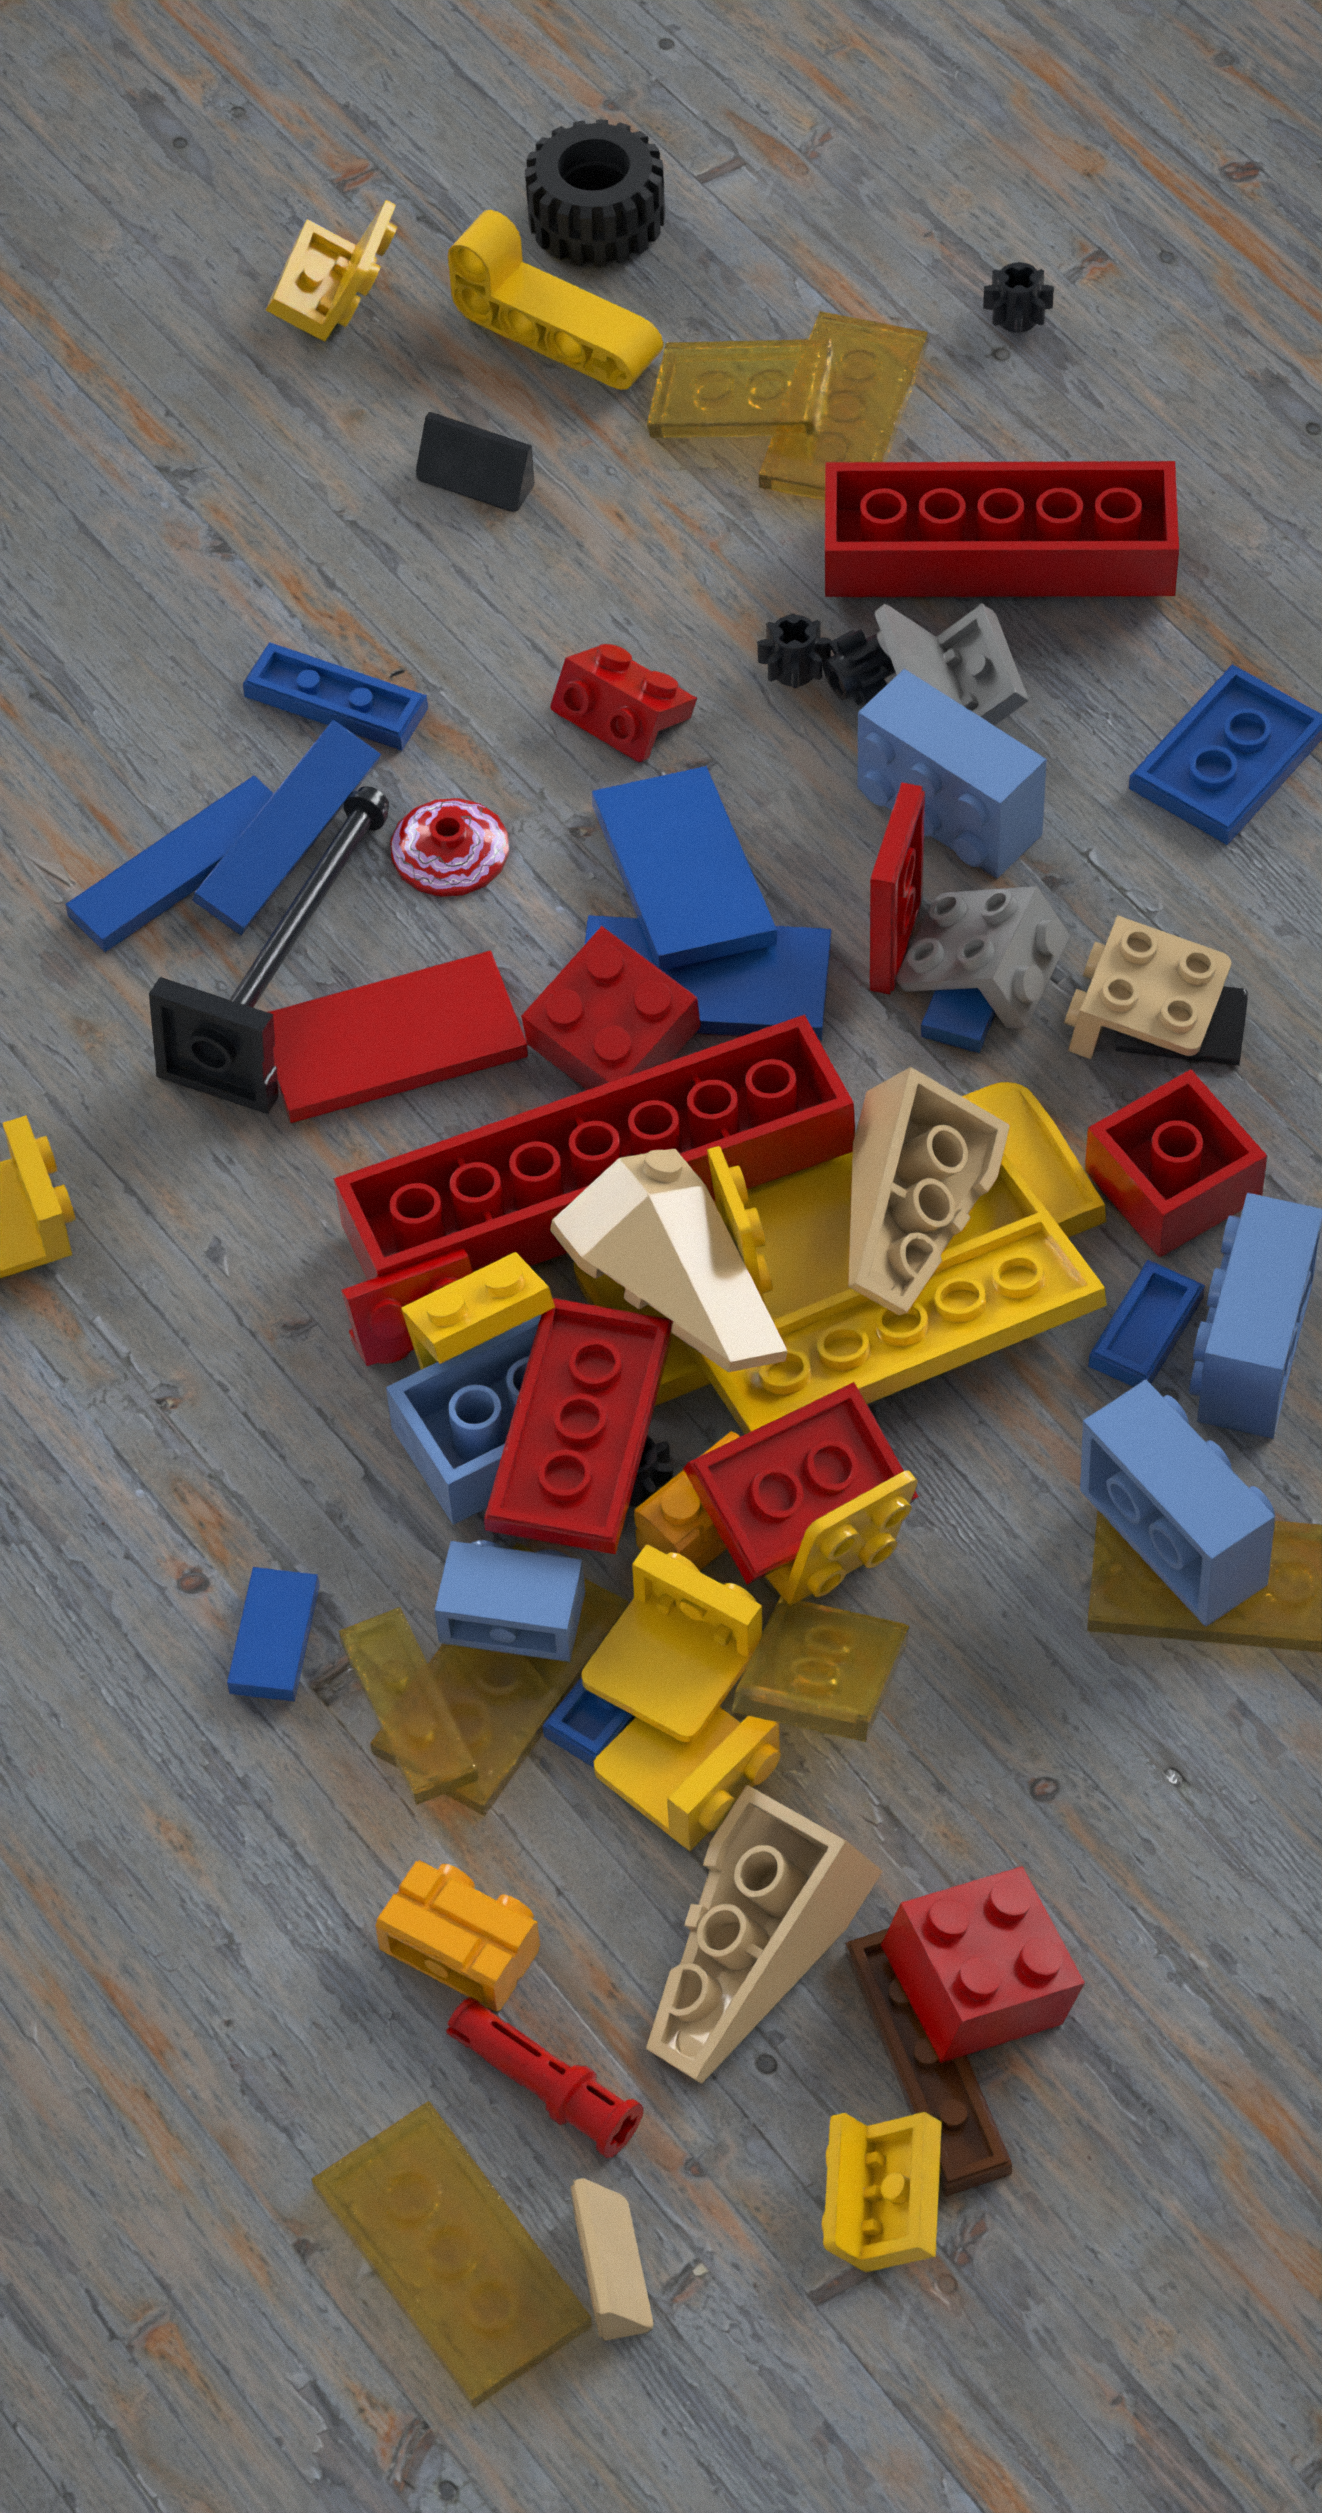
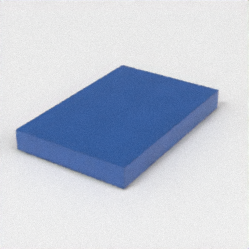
M1232 664L1132 772L1129 778V789L1228 845L1322 741V714Z

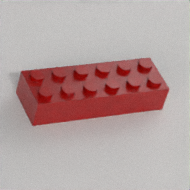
M1175 461L825 462V597L1175 596L1179 533Z

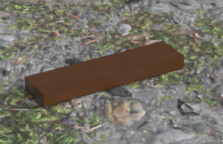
M889 1928L845 1942V1954L911 2115L926 2112L942 2122L939 2183L945 2197L1011 2175L1012 2162L967 2055L943 2063L940 2062L881 1947V1943Z

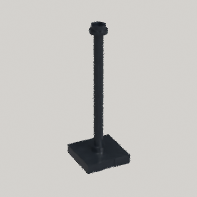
M364 786L359 788L358 791L352 792L346 799L344 811L347 819L230 999L159 977L149 992L157 1077L269 1114L279 1098L277 1067L274 1065L273 1050L275 1046L273 1014L256 1009L254 1006L368 830H379L388 819L389 802L381 791L373 787Z

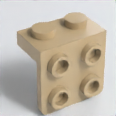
M1117 915L1106 945L1095 941L1083 973V977L1092 979L1088 991L1076 989L1070 1003L1064 1024L1075 1028L1068 1051L1091 1059L1104 1027L1186 1056L1197 1054L1231 967V959L1223 952Z

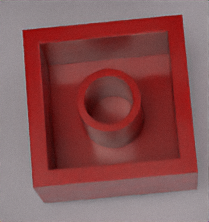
M603 926L597 930L521 1015L527 1045L586 1090L671 1061L701 1027L698 998Z
M1192 1069L1088 1127L1085 1172L1159 1258L1226 1220L1229 1215L1233 1216L1243 1210L1247 1193L1263 1195L1267 1163L1266 1153Z
M1023 1866L901 1902L881 1943V1947L941 2063L1063 2025L1085 1984Z

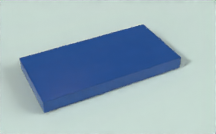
M707 766L592 791V807L657 967L660 970L777 945V928Z
M588 915L585 944L603 926L657 967L638 918ZM776 926L777 945L661 971L698 998L701 1027L696 1033L744 1036L805 1014L817 1038L822 1040L831 950V929Z

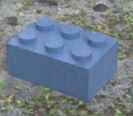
M903 669L858 711V789L872 803L878 806H886L893 810L901 782L923 786V791H925L924 836H932L955 851L963 862L972 867L983 869L996 879L1042 836L1046 758L906 669Z
M1247 1193L1241 1217L1229 1215L1221 1247V1253L1224 1254L1220 1269H1214L1207 1299V1306L1210 1308L1206 1322H1200L1193 1351L1195 1364L1191 1376L1189 1394L1200 1397L1197 1422L1274 1439L1314 1281L1322 1226L1321 1208Z
M541 1314L441 1364L436 1362L386 1387L392 1430L453 1525L486 1509L488 1506Z
M1145 1379L1083 1420L1080 1491L1205 1627L1268 1585L1275 1524V1512L1272 1504L1260 1489L1255 1486L1248 1488L1232 1471L1230 1461L1219 1445L1211 1440L1205 1442L1189 1425L1185 1411L1173 1397L1169 1395L1163 1397Z

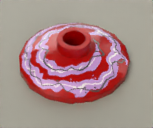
M461 798L437 799L414 808L398 822L390 840L391 861L400 878L419 892L439 897L466 895L486 887L502 872L509 856L508 831L498 815L481 803Z

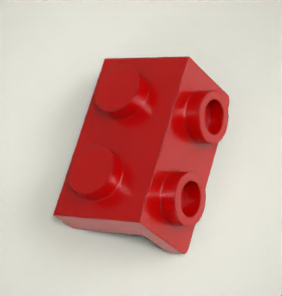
M601 644L565 658L550 708L556 714L633 760L642 762L649 759L659 730L691 718L697 697L678 687V682L673 677L662 672L651 671L633 661L631 654L627 650L612 644Z
M463 1247L341 1290L352 1329L349 1330L350 1338L366 1366L376 1363H394L402 1360L410 1351L414 1350L401 1308L473 1273L470 1258Z

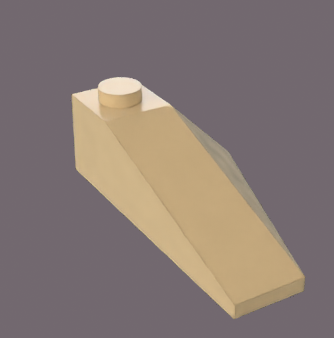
M746 1785L709 1843L703 1863L709 1869L699 1904L690 1905L684 1924L690 1930V1934L680 1965L674 1967L669 1972L646 2047L652 2054L701 2084L841 1936L883 1872L848 1841L749 1785Z

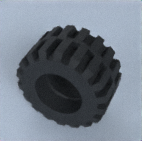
M596 119V123L589 124L582 120L573 122V127L566 129L561 126L552 130L551 138L542 137L535 144L536 151L530 152L526 160L525 180L529 228L531 234L536 235V242L542 249L550 248L551 256L559 260L568 257L571 259V264L583 266L585 262H592L594 267L606 266L608 261L615 260L618 264L628 261L629 254L635 253L640 255L648 249V242H655L661 234L660 226H663L665 222L663 160L660 159V151L657 146L649 144L647 135L641 131L632 133L631 126L621 122L615 126L608 124V120Z

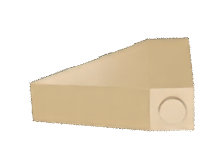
M912 1067L866 1092L853 1142L848 1287L899 1316L908 1312L941 1263V1254L952 1237L961 1232L971 1218L968 1213L981 1195L987 1193L996 1181L1010 1127L1008 1123Z
M676 1149L653 1150L645 1154L618 1158L552 1220L550 1231L580 1269L595 1279L606 1274L625 1287L623 1299L637 1309H641L649 1304L672 1320L671 1332L727 1372L784 1362L786 1360L787 1348L706 1185Z

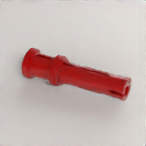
M474 1997L465 1999L451 2015L447 2024L450 2027L446 2029L448 2036L457 2040L465 2047L470 2048L503 2074L538 2096L540 2100L546 2103V2111L554 2122L559 2125L570 2123L596 2142V2150L602 2156L612 2158L632 2138L641 2122L644 2107L633 2098L626 2101L622 2100L596 2081L597 2074L588 2066L574 2065L571 2067L562 2060L560 2061L534 2040L493 2014L491 2010Z

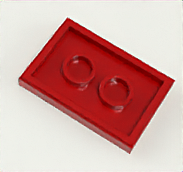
M901 782L870 877L869 991L890 995L891 991L895 990L897 984L896 976L904 962L923 902L925 791H923V786Z
M855 1382L697 1457L683 1467L747 1585L794 1562L804 1534L815 1520L904 1471ZM914 1491L910 1504L918 1498L916 1491Z

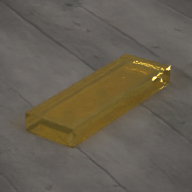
M401 1607L339 1630L340 1643L415 1804L419 1805L478 1781L479 1775L476 1764Z

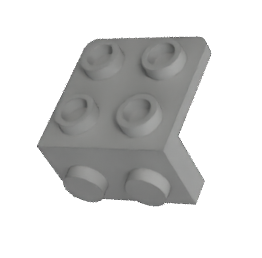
M884 604L874 612L880 628V632L877 633L878 642L887 656L891 658L897 675L903 669H906L994 726L1029 701L996 613L985 605L980 604L937 637L887 604Z
M1037 886L946 892L936 897L896 976V981L903 991L906 992L979 988L1006 1029L1027 1028L1058 960L1065 949L1070 934Z

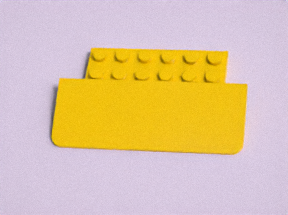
M1000 1082L962 1096L1010 1125L998 1177L990 1190L981 1195L968 1213L971 1218L963 1230L952 1237L941 1254V1263L908 1312L899 1316L848 1287L853 1152L747 1189L749 1203L743 1204L745 1210L755 1207L759 1214L766 1245L757 1247L756 1255H764L773 1285V1291L763 1293L764 1304L787 1348L786 1360L784 1362L727 1372L682 1339L673 1335L655 1406L711 1383L743 1433L747 1434L850 1383L855 1382L866 1404H869L1105 1307L1107 1303L1104 1285L1068 1239L1071 1236L1105 1223V1204L1058 1127L1028 1088L1017 1083ZM574 1262L576 1281L589 1305L667 1318L649 1304L641 1309H637L623 1299L625 1287L606 1274L595 1279L580 1269Z

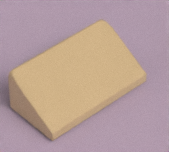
M584 2178L573 2180L574 2185L570 2186L573 2212L598 2336L602 2337L603 2341L647 2333L653 2329L654 2323L629 2204L626 2198L619 2193Z

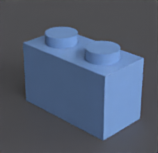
M478 1540L472 1543L450 1541L434 1610L439 1643L570 1662L585 1596L582 1559L570 1558L568 1555L555 1550H540L533 1553L505 1549L495 1542Z

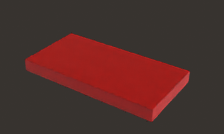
M491 950L268 1012L273 1014L275 1046L273 1050L274 1065L277 1067L278 1088L290 1123L528 1057L526 1040Z
M552 1298L555 1308L542 1313L485 1513V1531L616 1555L674 1335L671 1332L673 1321L662 1317Z

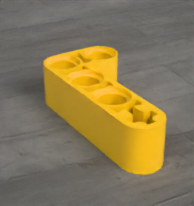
M494 210L483 211L448 250L451 296L457 309L467 319L606 385L620 390L628 389L663 350L662 336L650 321L524 263L519 231L500 212Z

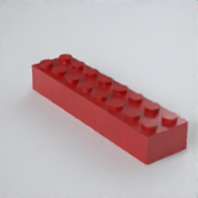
M804 1014L333 1178L341 1224L367 1280L459 1247H463L468 1254L473 1272L514 1252L529 1266L567 1253L550 1231L552 1220L618 1158L645 1154L653 1150L676 1149L706 1185L713 1201H716L707 1149L720 1146L728 1168L739 1165L746 1188L749 1189L853 1152L855 1138L854 1102Z

